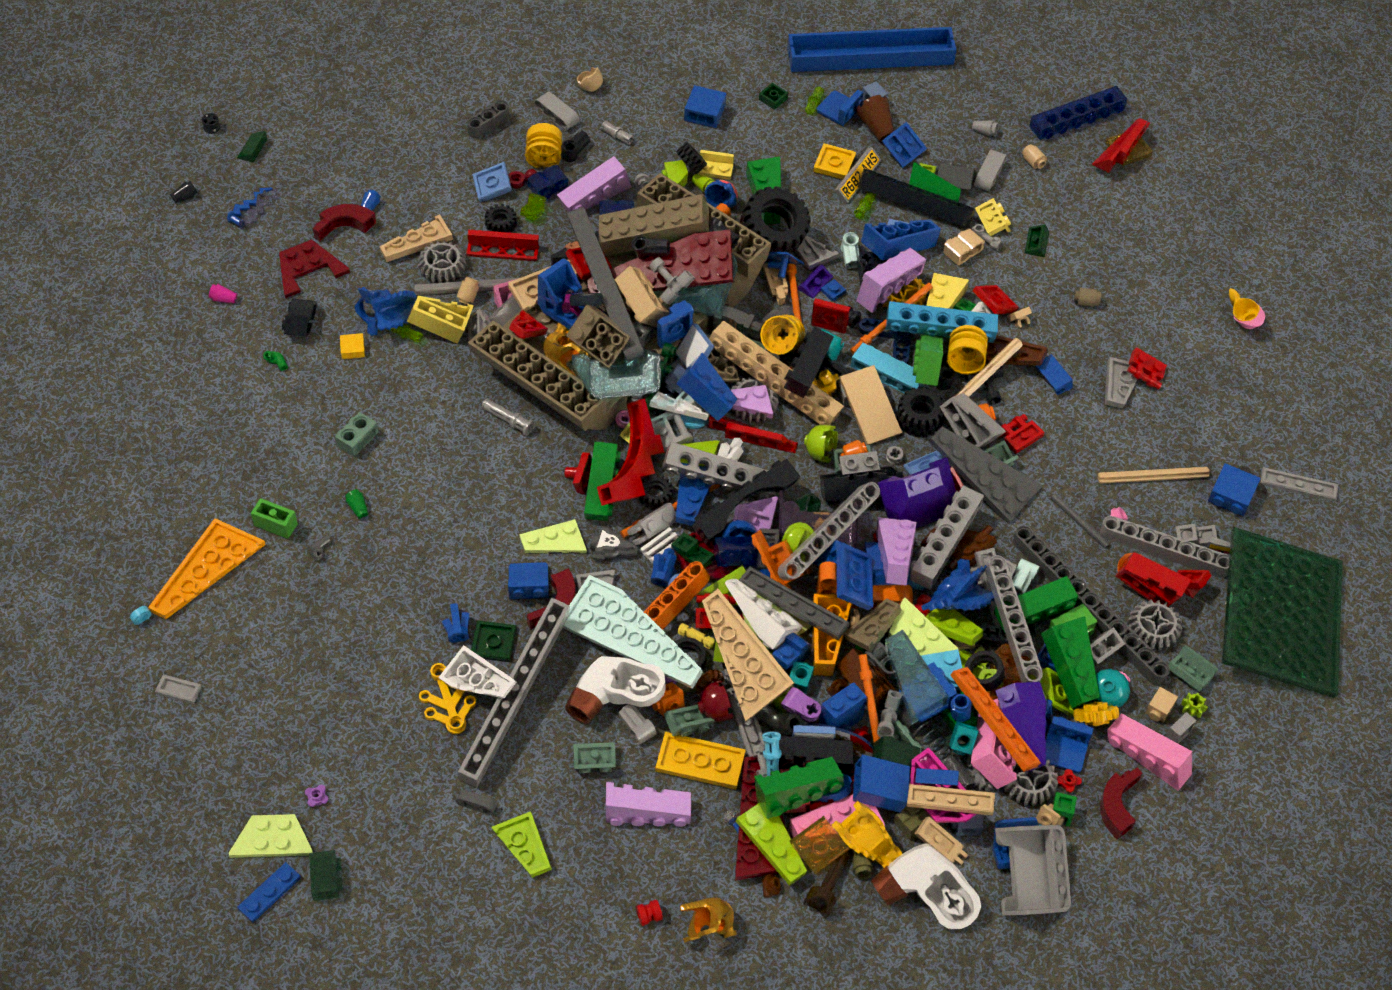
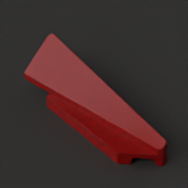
M1141 118L1137 119L1092 165L1108 173L1116 162L1123 165L1149 127L1150 122Z
M711 415L709 417V428L725 431V438H740L746 443L791 453L796 452L798 443L787 439L782 434L765 431L723 416L719 421Z

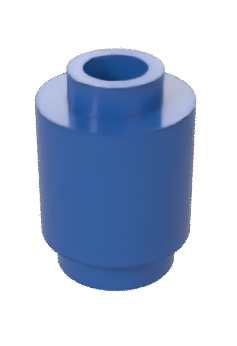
M958 694L951 700V716L958 722L967 721L971 717L972 703L968 696Z

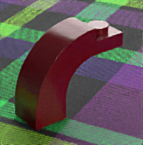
M341 204L330 207L319 214L320 222L316 223L313 227L314 238L319 242L331 231L341 226H351L365 234L376 224L375 212L356 204Z
M568 568L551 575V585L556 593L555 599L570 605L576 596L574 578ZM546 607L527 614V624L530 630L537 626Z
M1138 767L1133 771H1126L1121 777L1116 772L1107 782L1101 796L1100 813L1106 828L1117 840L1130 831L1136 821L1123 806L1121 796L1140 781L1143 773Z

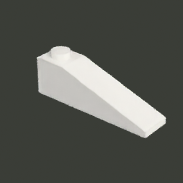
M731 579L725 582V585L755 633L766 647L777 649L785 642L789 634H797L803 626L783 610L780 613L772 608V602L769 600L757 598V593L739 580Z
M464 645L438 677L454 689L505 698L517 683L510 676Z

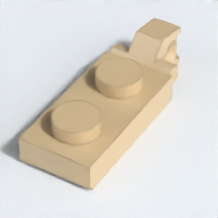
M764 263L762 269L771 296L776 297L778 305L786 304L785 295H788L786 278H778L779 269L769 268L768 263Z

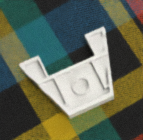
M683 363L680 364L683 368L687 369ZM684 390L676 399L658 391L651 399L649 405L653 408L707 420L710 417V414Z

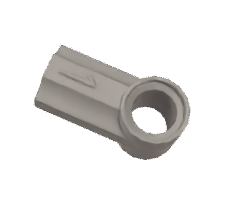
M627 704L619 711L620 718L629 728L631 736L636 738L638 745L657 735L652 722L649 719L645 720L636 706Z

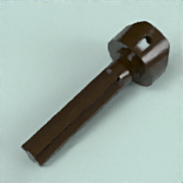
M845 842L842 843L821 886L811 887L803 902L804 905L818 910L824 918L830 915L837 901L832 891L853 851Z

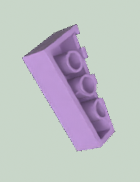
M877 518L876 539L878 540V548L881 552V562H883L886 583L907 585L917 522Z

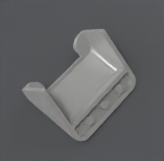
M1060 825L995 828L997 844L1009 846L1013 896L1005 897L1001 901L1002 916L1068 911L1071 906L1064 829Z

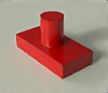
M582 452L578 467L565 468V478L573 479L572 483L579 494L585 495L589 483L592 463L590 453Z

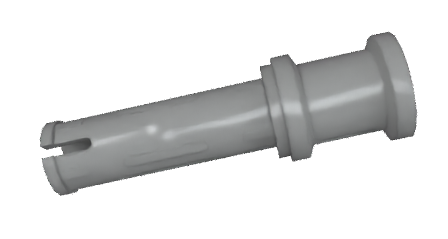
M489 398L485 399L482 403L483 410L506 421L511 428L522 431L525 436H528L535 427L533 420H527L522 417V414L513 413Z

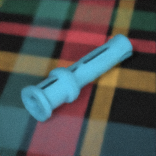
M766 732L762 735V740L765 744L763 757L766 759L767 776H771L770 772L779 770V758L782 752L779 749L781 734L778 732Z

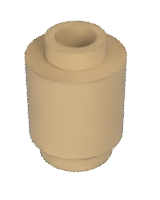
M1030 144L1024 148L1022 152L1023 158L1034 169H1041L1045 166L1047 157L1037 146Z
M470 277L462 280L457 293L459 302L467 305L470 302H474L479 290V281Z

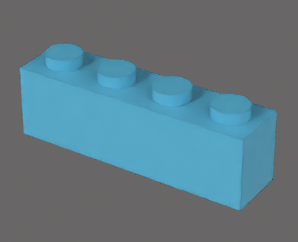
M862 343L852 356V368L861 370L874 365L881 382L902 393H905L907 390L911 391V388L918 389L925 385L915 383L916 376L912 375V366L875 349L873 346Z

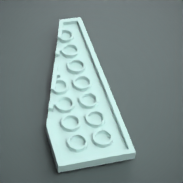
M591 575L587 577L569 605V617L563 629L625 658L643 664L658 666L666 677L693 689L703 673L702 669L622 589Z

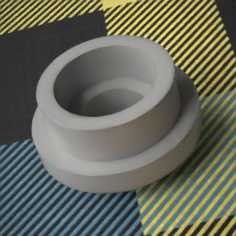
M639 174L635 178L634 185L636 189L640 190L651 179L646 174Z

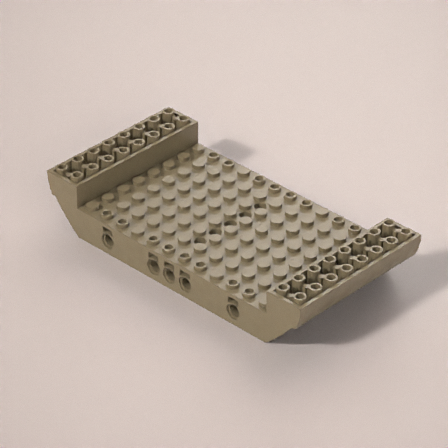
M659 173L637 192V207L695 196V194ZM707 203L709 207V221L712 217L719 219L726 228L740 237L736 247L732 248L734 282L682 288L678 292L679 296L670 305L665 302L662 303L668 311L675 303H680L684 300L690 303L694 309L693 322L698 324L705 334L713 327L714 315L720 303L733 308L748 294L764 262L768 258L771 247L769 241ZM635 251L606 256L613 268L638 258ZM578 277L582 286V294H587L588 279L581 280ZM665 290L653 292L659 298ZM603 303L593 305L605 313ZM538 304L528 310L527 313L548 328L546 335L525 339L515 336V333L509 327L516 316L520 314L518 312L503 327L494 320L491 321L468 342V347L472 353L584 431L587 429H606L615 421L616 415L620 411L627 409V404L630 403L634 390L641 383L646 381L652 383L653 379H656L657 365L660 361L664 362L665 357L661 356L662 348L657 344V328L654 327V334L651 340L643 347L644 357L627 363L624 354L621 352L611 368H608L592 356L590 358L584 354V356L566 363L568 368L576 375L575 377L545 356L543 350L544 341L549 334L556 330L558 322L543 313ZM628 313L633 324L635 321H637L636 319L632 318V316H634L635 313ZM684 337L671 344L678 348ZM675 354L674 358L670 357L668 365H671L678 358L677 354Z

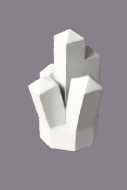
M734 438L730 445L727 442L722 443L718 456L738 461L743 453L741 447L743 441L740 438Z

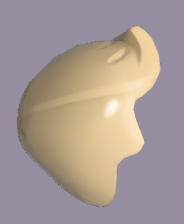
M592 67L591 71H584L577 77L578 86L589 92L599 89L603 83V77L599 68Z

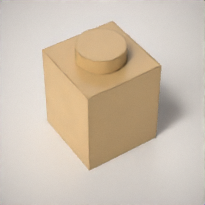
M1159 687L1145 713L1153 721L1164 723L1174 707L1178 696Z

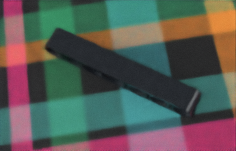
M863 169L858 187L964 227L970 226L975 209L968 205L869 169Z

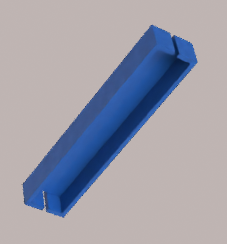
M951 27L788 34L787 51L791 72L954 65L956 46Z

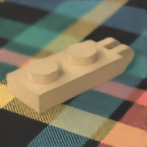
M925 817L915 832L918 838L924 843L933 846L952 863L955 862L962 866L964 862L958 855L963 859H966L968 856L962 850L964 846L930 817Z

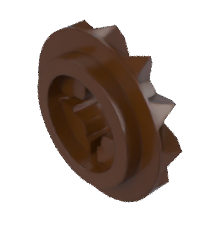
M716 669L704 673L696 684V694L700 697L702 689L712 682L721 680L723 683L725 681L723 674Z

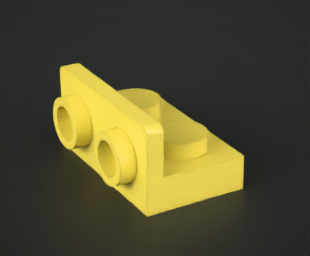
M700 150V155L707 165L698 173L699 175L731 180L734 154Z
M994 198L975 208L989 236L1003 229L1011 232L1008 227L1011 223L1007 215L1003 217L1002 213L1005 211L1001 203L997 204Z

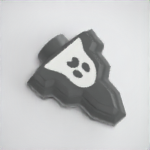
M603 526L599 535L593 534L590 549L595 550L594 560L604 561L606 558L615 559L618 556H635L638 553L639 547L631 541L623 540L620 534L613 532V529Z

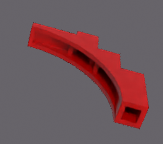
M645 399L627 404L630 419L629 449L626 460L618 474L608 483L597 487L602 506L645 496L641 478L655 474L651 457L665 453L660 434L655 435Z

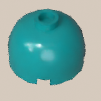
M1104 669L1096 673L1100 697L1093 701L1108 702V706L1113 705L1118 706V708L1123 706L1130 695V685L1125 675L1113 669Z

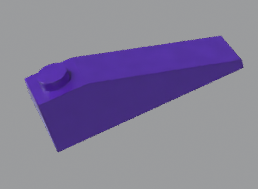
M1013 683L995 690L1003 714L1041 762L1037 768L1045 766V727H1047L1045 714L1047 700L1041 683Z

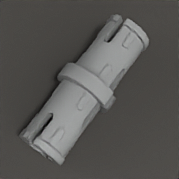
M608 121L602 123L604 127H601V130L610 134L613 139H618L628 146L633 142L634 136L623 131V128L620 126L616 127Z

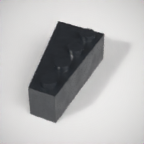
M815 326L811 333L807 331L803 338L805 343L800 345L796 353L798 357L795 356L790 365L792 370L789 369L784 378L786 380L785 389L802 398L805 397L834 336Z
M891 465L880 467V470L848 475H842V472L820 475L821 495L828 503H837L839 500H846L861 485L869 482H874L878 485L877 482L893 476L903 478V472L896 466ZM866 488V494L870 496V490Z
M781 736L779 740V749L782 752L779 758V772H781V769H790V767L796 765L803 768L806 767L808 762L833 757L843 774L855 772L853 741Z

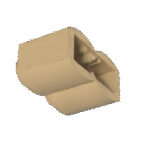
M971 229L961 231L957 237L948 239L944 244L943 253L955 264L960 265L970 257L981 252L985 241Z

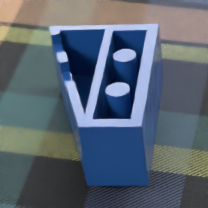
M703 352L688 366L676 383L717 421L730 411L737 401L735 395Z

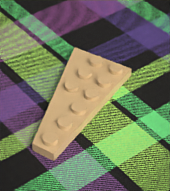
M717 589L702 602L744 719L747 722L792 687L794 682L720 590Z

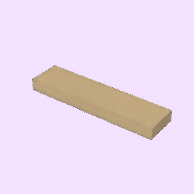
M909 784L907 807L993 816L995 793Z

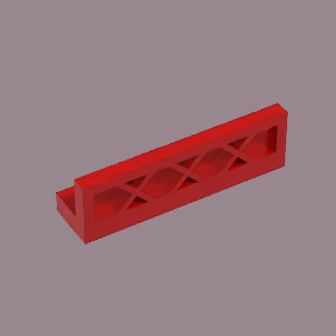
M468 229L466 256L537 261L539 235ZM472 246H480L482 250L472 252L471 248ZM492 247H497L500 251L491 253L488 250ZM511 248L515 249L517 253L511 255L506 251ZM535 250L534 256H526L523 252Z

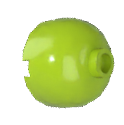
M818 425L805 436L804 444L809 455L814 460L826 463L831 461L832 458L824 456V452H830L832 448H837L838 432L834 431L835 426Z

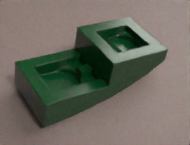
M684 532L671 544V547L689 563L694 561L701 562L705 569L715 560V555L712 552L699 546V540Z

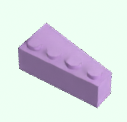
M613 156L557 194L567 212L583 206L586 210L632 188L626 169Z
M909 248L904 252H900L897 256L889 258L885 263L877 265L876 268L867 271L863 275V282L856 301L873 313L877 310L876 306L879 303L883 305L888 301L887 297L891 293L897 294L904 284L908 285L922 273L926 259Z
M606 782V823H610L613 826H620L623 823H631L634 826L652 823L654 826L674 824L675 826L682 827L691 822V792L664 789L660 793L651 787L636 790L632 789L633 785L624 784L623 788L614 787V783Z

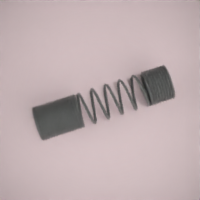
M905 706L897 715L901 724L908 728L910 734H913L912 739L919 742V744L930 733L935 731L926 739L931 738L938 731V729H933L921 740H915L914 736L917 731L929 723L919 731L926 729L931 725L932 721H917L908 706ZM913 722L919 726L915 732H913V728L909 727ZM944 738L936 739L928 747H936ZM945 746L941 748L938 752L935 753V755H937L943 749L947 748L945 751H943L937 756L944 754L946 751H948L950 746ZM956 754L945 758L942 763L946 768L959 771L958 781L966 790H972L976 783L968 774L963 764H961L958 757H955Z

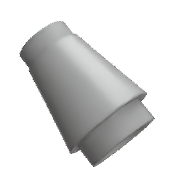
M994 120L974 121L972 130L989 137L996 136L998 123Z

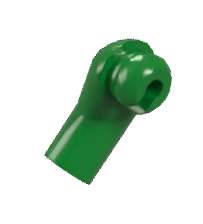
M275 351L264 352L263 358L268 363L277 364L280 371L288 369V365L281 353Z

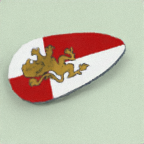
M809 723V724H808V726H827V727H833V726H829V725H825V724H819V723ZM845 724L843 729L835 727L834 740L853 741L854 756L860 758L863 754L874 757L875 749L873 745L864 737L851 732L849 724Z

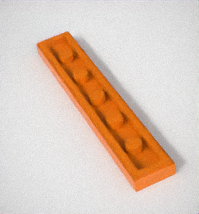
M964 667L954 670L950 676L962 692L970 698L972 705L1023 772L1037 768L1041 764L1039 759L970 669Z

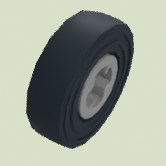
M602 293L570 296L571 306L598 305L603 303Z

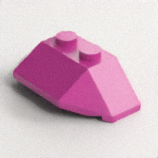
M929 747L912 759L910 784L966 790L959 781L958 785L915 783L917 768L948 769ZM925 809L936 823L967 822L976 815L973 813Z

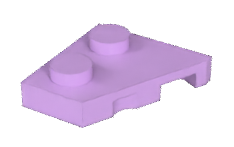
M766 385L731 390L737 398L732 409L746 411L754 415L758 412L766 414L767 418H773V410Z
M775 496L737 505L733 521L745 520L752 523L758 531L759 528L771 529L779 497Z

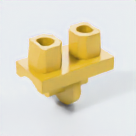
M827 369L820 372L819 380L814 378L812 384L832 397L831 393L835 392L837 387L836 381L839 380V376L837 374L832 375Z

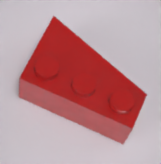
M1135 552L1124 560L1116 574L1118 579L1147 600H1152L1154 603L1159 600L1162 605L1167 602V607L1182 597L1191 579Z

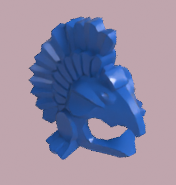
M365 287L358 289L362 298L354 306L355 312L368 324V334L374 336L377 335L378 329L381 331L385 328L391 330V328L397 329L398 326H403V323L408 324V317L417 299L413 291L400 290L398 293L391 294L387 289L383 291H368ZM364 300L365 303L372 305L375 317H369L366 314L363 305Z
M960 559L957 561L958 569L952 571L951 575L938 585L937 590L930 596L931 601L921 606L922 610L929 609L931 611L939 608L946 610L963 609L964 611L976 609L980 611V609L987 607V604L991 605V601H994L992 591L977 585L987 566H981L980 569L977 568L971 574L969 560Z

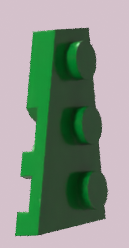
M916 162L913 163L909 181L910 185L957 202L959 201L960 188Z

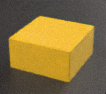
M363 333L340 335L342 359L365 357Z

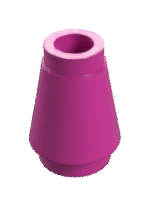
M213 284L209 291V298L212 301L234 304L237 293L220 284Z

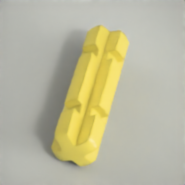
M684 623L678 628V634L700 641L707 649H711L715 644L714 638L706 637V634L692 627L690 629Z

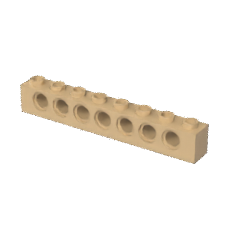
M725 321L712 332L709 340L714 345L713 349L820 425H831L840 414L844 406L814 384L811 385L804 398L785 389L786 380L784 378L788 370L792 369Z

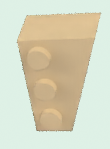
M629 266L614 279L618 285L619 292L625 296L626 304L634 311V317L639 323L657 328V321L669 315V311L662 304L664 301L655 295L652 290L654 286L639 268Z

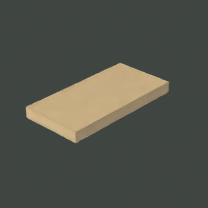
M874 365L840 376L839 380L866 445H871L902 433Z

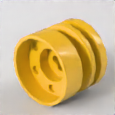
M538 123L528 129L525 159L529 165L534 168H541V166L543 168H554L560 163L562 132L559 128L548 123Z
M793 315L774 316L763 324L760 333L761 342L765 349L774 354L780 355L794 352L803 344L805 328L802 322ZM785 331L788 333V336L785 337V335H782V332Z
M963 325L954 329L950 334L947 362L949 367L955 372L969 375L981 371L985 366L988 337L981 328L973 325Z

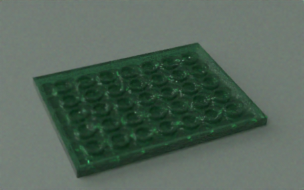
M1234 527L1231 530L1222 664L1335 698L1338 695L1343 561Z

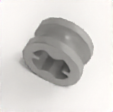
M897 446L888 448L886 453L887 461L891 464L900 463L903 459V450ZM892 453H896V455L898 454V457L894 458V455H891Z

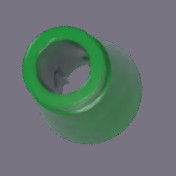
M355 489L345 495V502L358 519L369 515L362 492Z

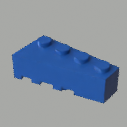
M931 220L910 221L909 224L900 221L895 222L894 225L879 223L878 226H872L870 223L865 224L861 242L876 254L878 258L887 260L909 248L914 251H920L935 247L941 228Z

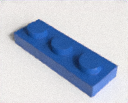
M285 862L237 906V909L253 923L300 880L301 876Z

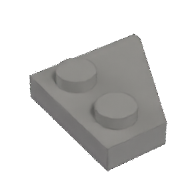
M809 236L805 237L795 251L808 270L838 259L839 256L837 251L831 252L825 249L826 245L816 242Z
M481 309L470 315L468 319V342L491 322L485 311Z

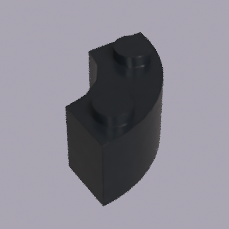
M292 298L288 305V314L285 316V320L282 321L284 334L308 336L313 324L308 322L314 320L317 301Z

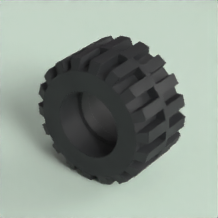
M919 387L918 389L911 388V391L907 390L900 397L896 416L899 426H902V430L904 432L908 430V435L911 436L914 433L915 437L918 438L919 435H923V438L927 437L928 433L930 436L934 435V432L942 426L944 413L939 407L945 403L942 401L941 395L937 396V392L930 391V388L923 389V387ZM922 409L927 411L928 414H918L913 410Z

